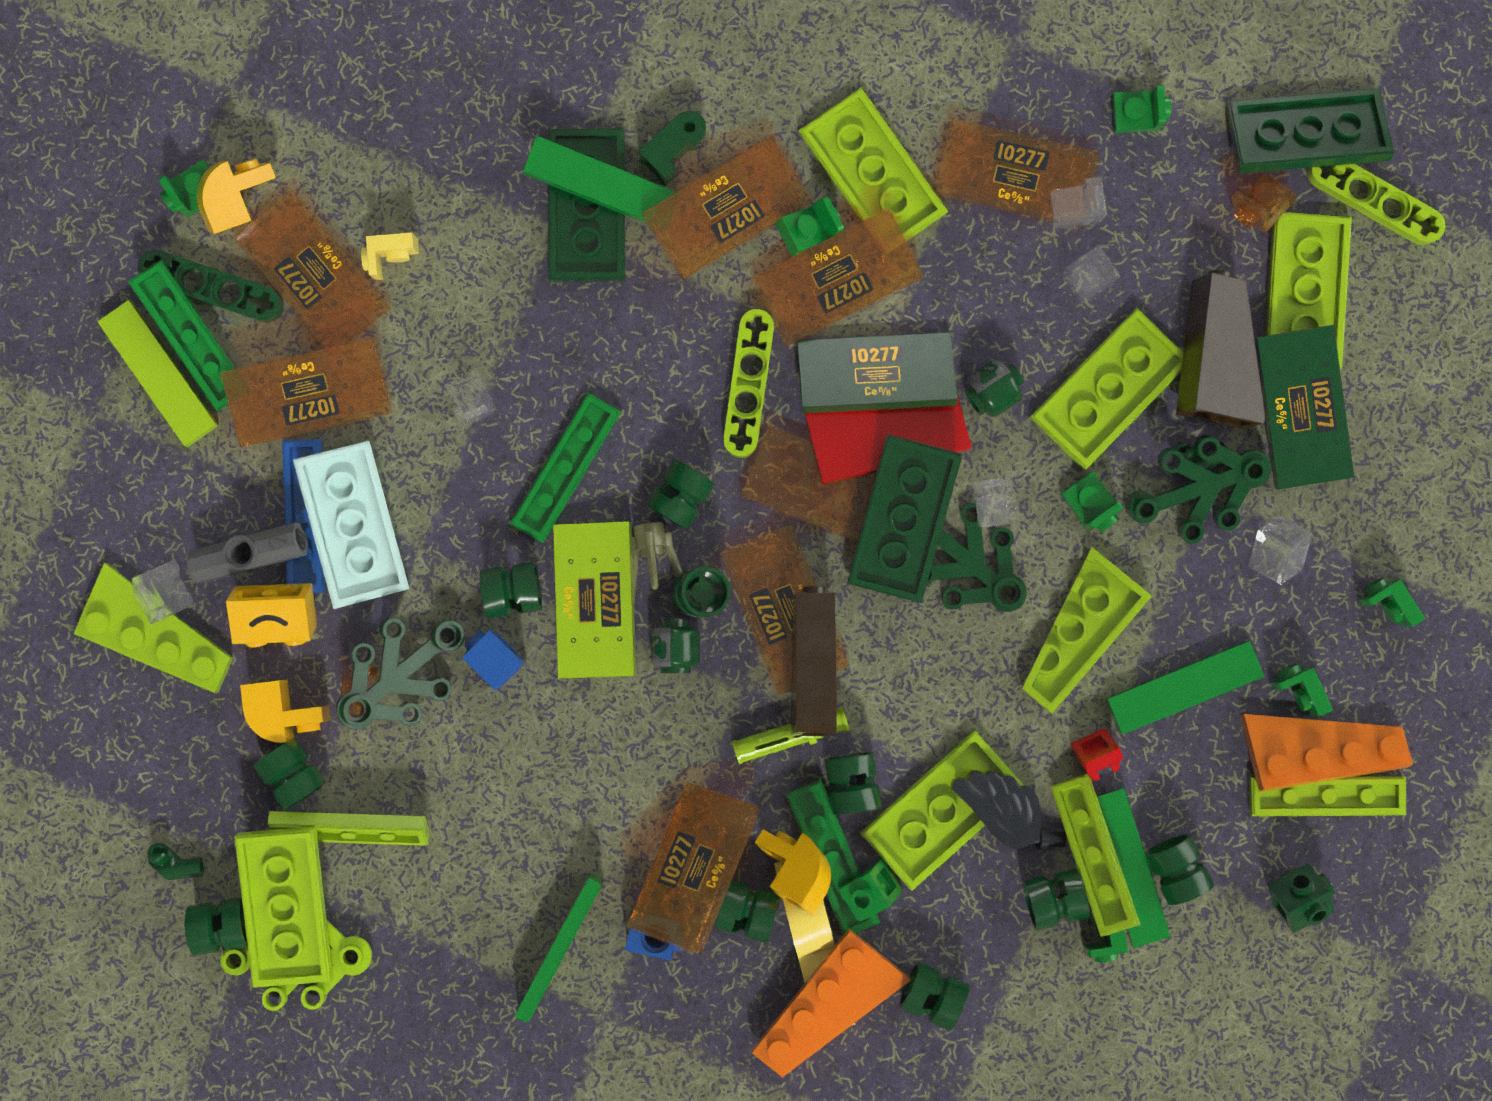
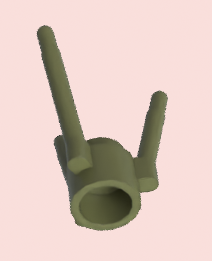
M663 522L646 523L633 527L634 604L639 551L641 557H647L651 588L654 590L659 587L656 556L664 554L663 547H665L676 577L683 572L673 546L672 534L665 533Z

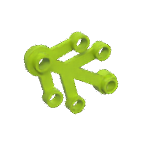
M328 920L329 944L332 947L330 948L333 965V978L329 982L311 984L303 990L301 1003L310 1010H315L324 1004L329 991L344 975L354 976L361 974L369 967L372 961V949L365 939L358 936L345 937ZM248 947L223 950L220 963L226 973L241 975L250 969ZM347 950H354L357 953L358 960L356 963L347 961L345 957ZM235 953L240 956L241 965L239 967L233 966L230 963L231 954ZM299 984L269 987L262 995L263 1006L270 1011L279 1010L287 1003L288 995ZM310 990H315L319 993L320 1001L318 1003H312L308 999V992ZM275 991L280 994V1004H273L270 1001V992Z

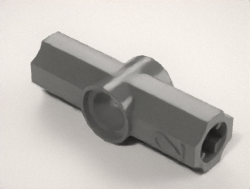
M291 523L247 536L235 535L229 538L228 541L191 550L186 562L189 574L192 575L195 583L200 584L246 571H260L272 564L306 556L309 544L307 535L300 523ZM249 544L251 548V557L248 561H246L244 558V550Z

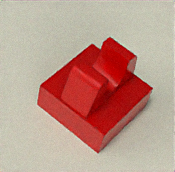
M1106 728L1070 743L1075 757L1088 776L1090 775L1094 781L1100 779L1098 771L1110 766L1113 772L1118 771L1120 768L1119 761L1124 759L1120 747Z

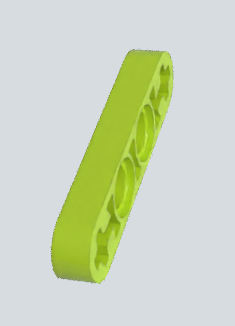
M1356 164L1331 166L1330 171L1339 177L1345 171L1349 173V176L1341 183L1340 188L1336 187V184L1340 181L1339 178L1329 175L1324 179L1320 176L1322 173L1321 168H1307V177L1316 188L1415 244L1428 245L1438 240L1444 234L1446 228L1445 220L1437 210ZM1361 180L1367 185L1368 194L1365 199H1356L1351 195L1349 191L1351 181ZM1392 198L1399 202L1401 213L1398 218H1390L1385 215L1383 202L1386 199ZM1413 209L1416 212L1411 218L1418 222L1429 219L1431 221L1429 227L1434 232L1422 235L1420 233L1422 227L1418 223L1410 221L1406 226L1402 223L1410 216Z
M752 309L746 312L741 318L724 431V446L727 452L737 458H745L751 455L756 450L759 438L774 332V322L771 315L761 309ZM754 317L762 318V325L768 326L767 331L760 332L758 345L766 344L765 351L756 347L742 348L743 341L751 344L752 331L746 328V324L753 323ZM756 355L761 359L763 367L758 374L747 375L742 371L740 363L745 356ZM743 392L752 393L757 399V406L750 413H742L735 406L736 397ZM732 416L742 420H756L754 427L749 424L746 426V437L751 438L752 443L751 445H744L743 451L736 450V444L730 442V437L737 436L739 430V423H731Z

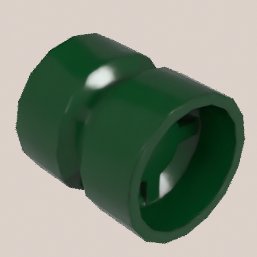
M673 458L662 475L665 482L664 485L654 488L645 505L683 529L688 530L698 514L696 504L706 501L715 483Z
M535 562L515 564L510 571H506L502 566L480 570L481 596L487 618L509 616L512 609H516L520 614L542 611V594Z
M703 566L685 570L679 574L672 584L670 595L672 603L678 612L687 617L704 618L717 615L726 608L730 601L731 588L729 580L723 572L714 567Z
M297 738L276 748L253 766L264 784H275L273 790L274 799L283 811L298 804L327 783L314 765L306 766L304 764L308 754Z
M862 752L824 759L827 780L834 784V788L829 792L833 814L858 813L882 807L879 785L872 782V778L877 774L874 752ZM855 775L857 783L849 784V776Z
M1191 834L1172 837L1153 846L1144 854L1153 874L1163 876L1159 882L1161 885L1160 889L1168 905L1188 902L1205 894L1214 887V882L1208 869L1204 867L1203 863H1196L1200 852Z
M1076 868L1057 872L1054 874L1053 880L1050 881L1044 876L1023 881V891L1029 915L1036 931L1057 926L1059 919L1062 918L1070 923L1090 917L1087 895Z
M728 879L714 929L734 935L739 930H742L746 938L767 944L780 896L760 888L753 893L750 892L748 885Z
M242 897L221 900L218 907L213 902L189 905L187 907L184 921L185 936L189 950L194 956L218 952L221 945L226 950L248 947Z
M918 961L909 976L911 981L905 985L902 991L899 1008L917 1017L927 1014L930 1023L951 1031L964 1009L970 985L950 975L943 979L940 977L938 969Z

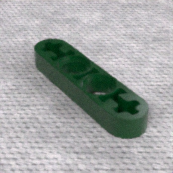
M149 250L141 255L138 260L137 269L140 274L148 269L150 263L155 264L161 258V261L165 263L168 269L175 271L174 278L189 298L266 323L275 321L283 312L284 303L282 297L278 292L265 285L161 250ZM193 270L200 271L203 276L202 285L197 290H187L184 286L186 274ZM229 282L236 283L239 288L237 299L230 303L223 302L220 298L221 287ZM248 288H253L249 295L260 300H264L267 295H270L269 300L274 303L273 309H266L263 314H260L261 308L246 302ZM246 302V309H241Z

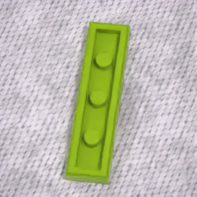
M126 301L98 321L102 330L185 447L191 446L219 426L132 301Z
M1084 774L1050 786L1100 937L1141 925L1090 775Z
M1354 776L1259 792L1256 778L1249 777V815H1406V777Z
M269 811L267 822L270 830L316 826L318 842L429 845L430 831L425 816Z

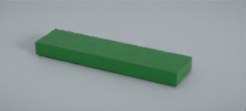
M539 136L535 138L522 173L663 231H667L680 197L678 192Z
M158 261L128 281L217 412L251 391L163 261Z
M589 392L587 393L511 520V525L544 544L553 529V525L556 524L621 415V411Z
M1245 641L1105 699L1119 733L1123 735L1265 676L1251 642Z
M821 779L785 793L801 833L807 835L815 843L829 862L831 882L827 896L843 935L848 929L857 933L879 924L880 921L877 914L862 922L857 921L840 894L842 886L860 877V872L838 819L832 812V806Z
M1121 787L1098 794L1097 798L1141 924L1126 929L1131 946L1137 948L1171 937L1125 789Z
M591 873L514 1016L526 1023L533 1016L604 883L603 879Z

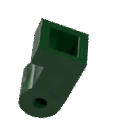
M683 111L639 150L640 160L665 186L677 176L674 164L688 151L697 150L705 142V120L697 112Z

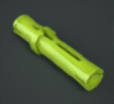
M842 706L837 709V733L850 730ZM787 724L737 741L733 740L732 743L738 763L743 764V762L809 742L810 745L816 744L817 739L822 737L791 736V724Z

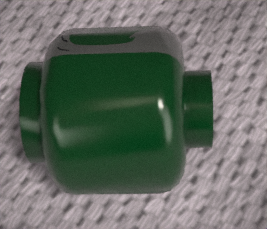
M993 360L968 377V388L964 390V393L980 416L985 413L990 417H996L1021 400L1022 393L1019 386L1024 383V380L1013 364L1006 367L1002 362Z
M664 619V627H656L651 632L652 664L660 667V673H691V667H695L700 662V631L695 627H687V619Z

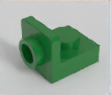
M1156 85L1152 91L1114 92L1111 96L1114 133L1159 131L1166 123V120L1171 117L1170 96H1165L1164 85Z
M204 159L172 179H169L166 175L158 179L164 188L160 195L173 213L178 210L189 218L200 211L197 203L198 184L203 174L210 168Z
M828 196L820 198L808 208L781 217L775 223L791 257L829 243L844 230L839 212L833 206Z
M1094 471L1060 494L1086 531L1093 530L1096 527L1100 532L1106 530L1119 520L1116 513L1124 508L1120 501H1114Z
M1385 577L1379 578L1368 584L1364 588L1366 595L1358 599L1361 606H1373L1384 599L1386 603L1382 605L1386 616L1392 623H1399L1401 627H1414L1426 619L1401 579L1387 581Z
M1299 663L1292 664L1277 671L1279 678L1269 682L1273 690L1279 691L1296 685L1297 689L1293 691V695L1303 712L1308 710L1310 715L1320 717L1333 711L1316 671L1312 667L1300 668Z
M880 858L870 864L860 877L842 886L840 894L857 921L862 922L890 907L903 889L884 859Z
M1096 925L1097 934H1098V936L1100 937V934H1099V931H1098V928H1097V925ZM1125 930L1104 936L1105 941L1083 944L1084 953L1089 958H1095V962L1115 961L1118 959V954L1128 952Z

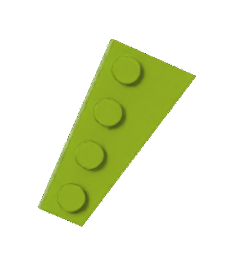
M1091 547L1022 690L1050 714H1053L1150 600L1152 595Z
M109 563L103 564L74 631V634L213 693L219 692L233 659L231 655L206 636L192 628L174 612L148 595L146 591L120 574Z

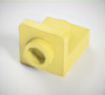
M413 233L366 236L367 247L361 249V260L364 271H369V275L375 280H383L381 257H386L387 262L409 261V255L419 254L418 238Z

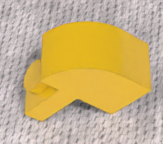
M257 158L247 160L235 165L237 172L233 174L228 161H219L207 169L198 184L197 203L208 232L216 234L251 221L240 191L275 179L276 177L270 163L259 164Z
M288 679L240 685L245 719L250 728L265 740L286 743L294 739L293 726H296L297 733L321 730V722L331 721L329 705L291 710Z
M763 829L755 843L766 855L783 864L770 888L783 900L814 916L826 896L831 882V869L826 856L804 833L796 841L781 831H778L775 836Z

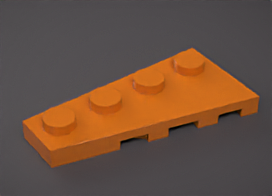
M1243 714L1241 716L1242 727L1259 792L1403 769L1413 765L1403 727Z
M848 929L752 1048V1054L778 1075L784 1077L911 981V979L851 929Z

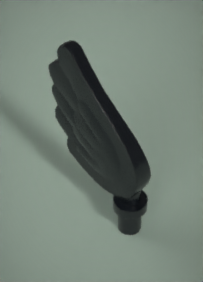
M971 770L967 774L966 779L960 777L952 779L950 784L952 791L973 810L991 834L1004 845L1013 849H1022L1030 845H1036L1038 850H1046L1048 847L1066 846L1065 832L1048 831L1047 828H1041L1042 813L1039 799L1030 786H1020L1011 775L1004 774L1000 776L990 771L984 774L978 770Z

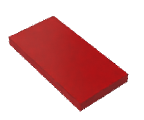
M959 398L955 406L803 413L822 485L877 472L887 433L960 453L969 451L972 448Z

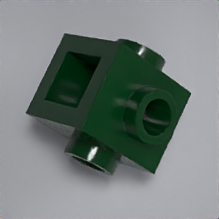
M1309 863L1298 869H1290L1279 879L1267 884L1273 906L1292 933L1309 925L1319 924L1328 915L1334 913L1331 896L1335 894L1334 889L1328 878L1323 873L1317 875Z

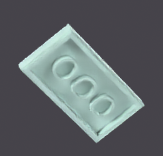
M365 441L293 459L333 609L408 590L407 578L370 442Z

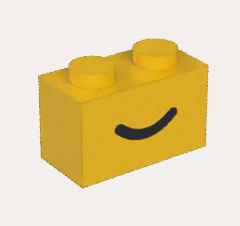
M312 583L235 586L226 600L232 644L260 647L267 643L284 642L285 645L296 646L310 641L317 627Z

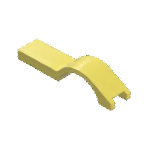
M775 862L774 866L776 874H778L782 863ZM783 900L805 983L835 946L824 901L821 902L814 916Z

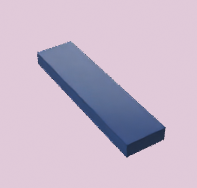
M323 440L282 441L284 525L300 523L307 535L309 544L306 556L285 561L286 584L312 583L313 593H327V583L293 459L323 452Z

